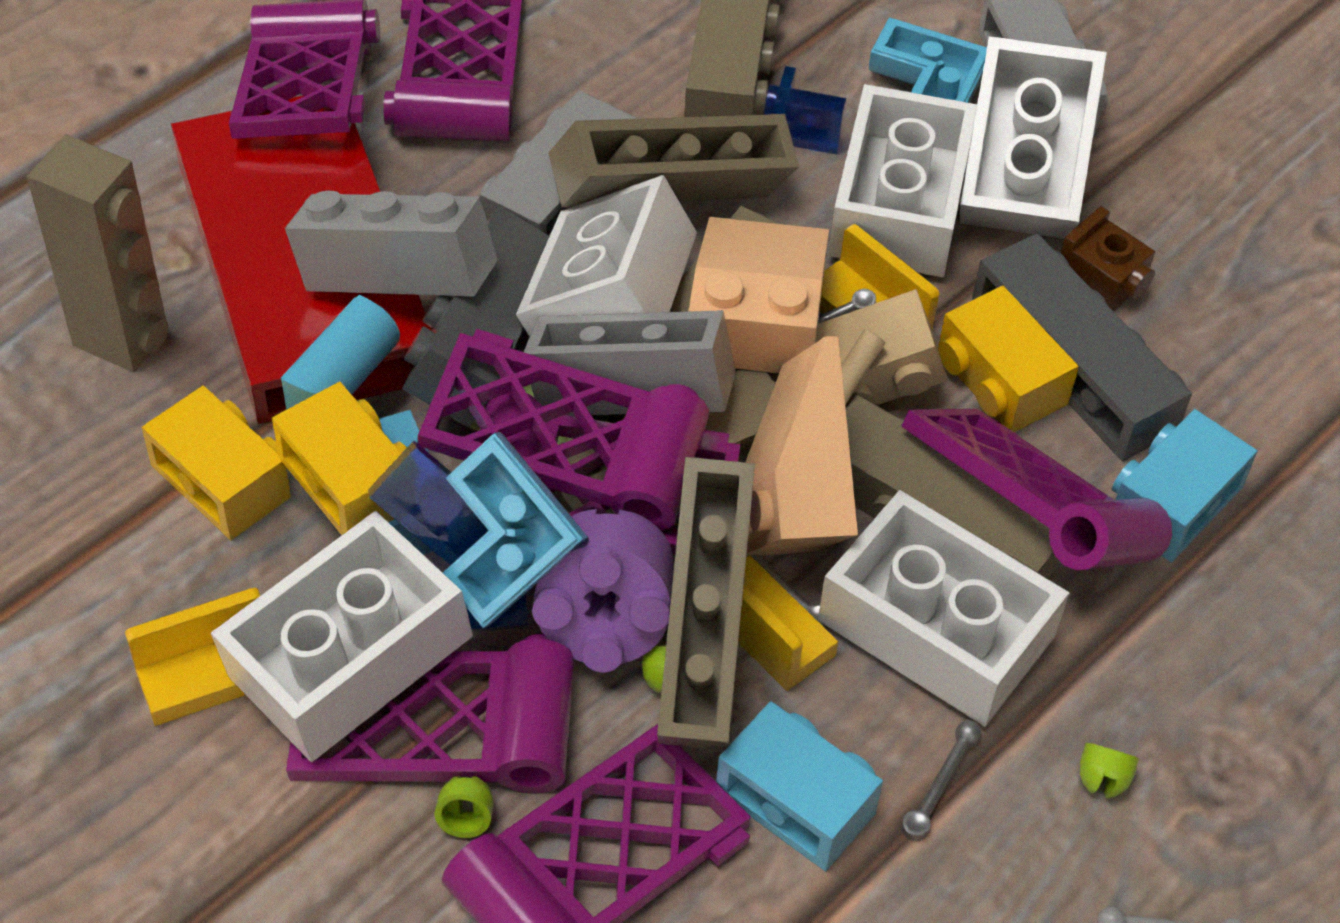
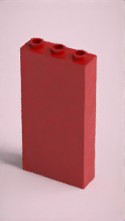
M304 95L293 97L287 101L292 103L304 97ZM325 106L324 108L316 112H326L334 110ZM266 110V111H264V112H262V113H260V114H258V115H256V116H259V115H268V114H270V113H272V112L269 111V110ZM232 111L171 123L178 164L257 424L270 422L272 417L286 410L281 377L358 295L373 301L393 318L400 332V340L352 396L356 400L401 390L413 367L411 363L404 360V357L421 328L424 326L431 330L430 326L422 322L426 313L419 295L306 291L285 231L286 226L311 194L322 191H336L340 194L371 195L380 192L356 124L351 123L350 132L232 139L229 127Z

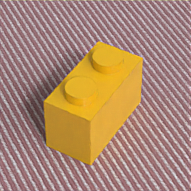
M1003 285L944 315L938 344V351L943 366L949 373L957 375L976 396L979 406L988 416L995 417L999 423L1016 432L1068 405L1079 366Z
M340 381L272 417L279 459L341 535L345 534L374 511H377L387 522H390L417 506L414 478L419 475V471L411 452L400 441L393 444L382 431L380 420L373 407L365 399L356 401Z
M204 385L141 427L151 466L230 541L291 498L287 467L278 457L276 441L268 436L262 439L249 427L244 414L232 401L225 400L221 402Z

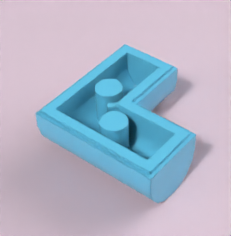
M889 17L871 50L869 70L914 85L911 93L970 103L982 80L987 47Z
M361 295L354 298L281 377L286 410L339 381L352 395L398 344L400 332L393 318L373 301Z
M501 432L490 436L446 477L452 487L489 530L443 572L446 577L462 590L466 608L483 628L490 626L572 550L588 538L577 522Z

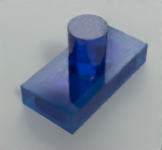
M413 440L368 489L369 498L447 563L452 565L489 530L446 479L451 471Z

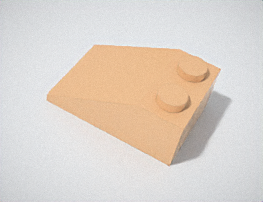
M709 217L695 268L689 311L724 310L735 369L780 373L785 362L816 343L829 229Z
M838 336L824 337L782 365L745 462L755 463L746 556L813 553L858 535Z

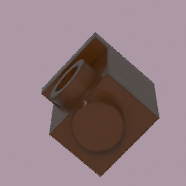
M1100 206L1065 236L1061 254L1066 258L1069 266L1091 289L1098 291L1105 299L1108 307L1115 311L1129 297L1133 300L1141 297L1150 286L1155 276V270L1151 268L1155 250L1109 221L1110 211Z

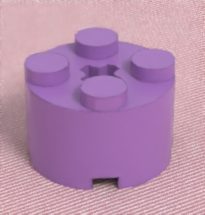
M597 509L582 511L572 516L588 538L572 550L537 583L532 609L534 620L548 640L563 644L571 650L575 660L584 662L589 669L601 673L613 671L620 664L633 661L645 655L658 644L669 624L674 574V558L671 545L661 530L648 519L634 512L620 509L618 515L596 514Z

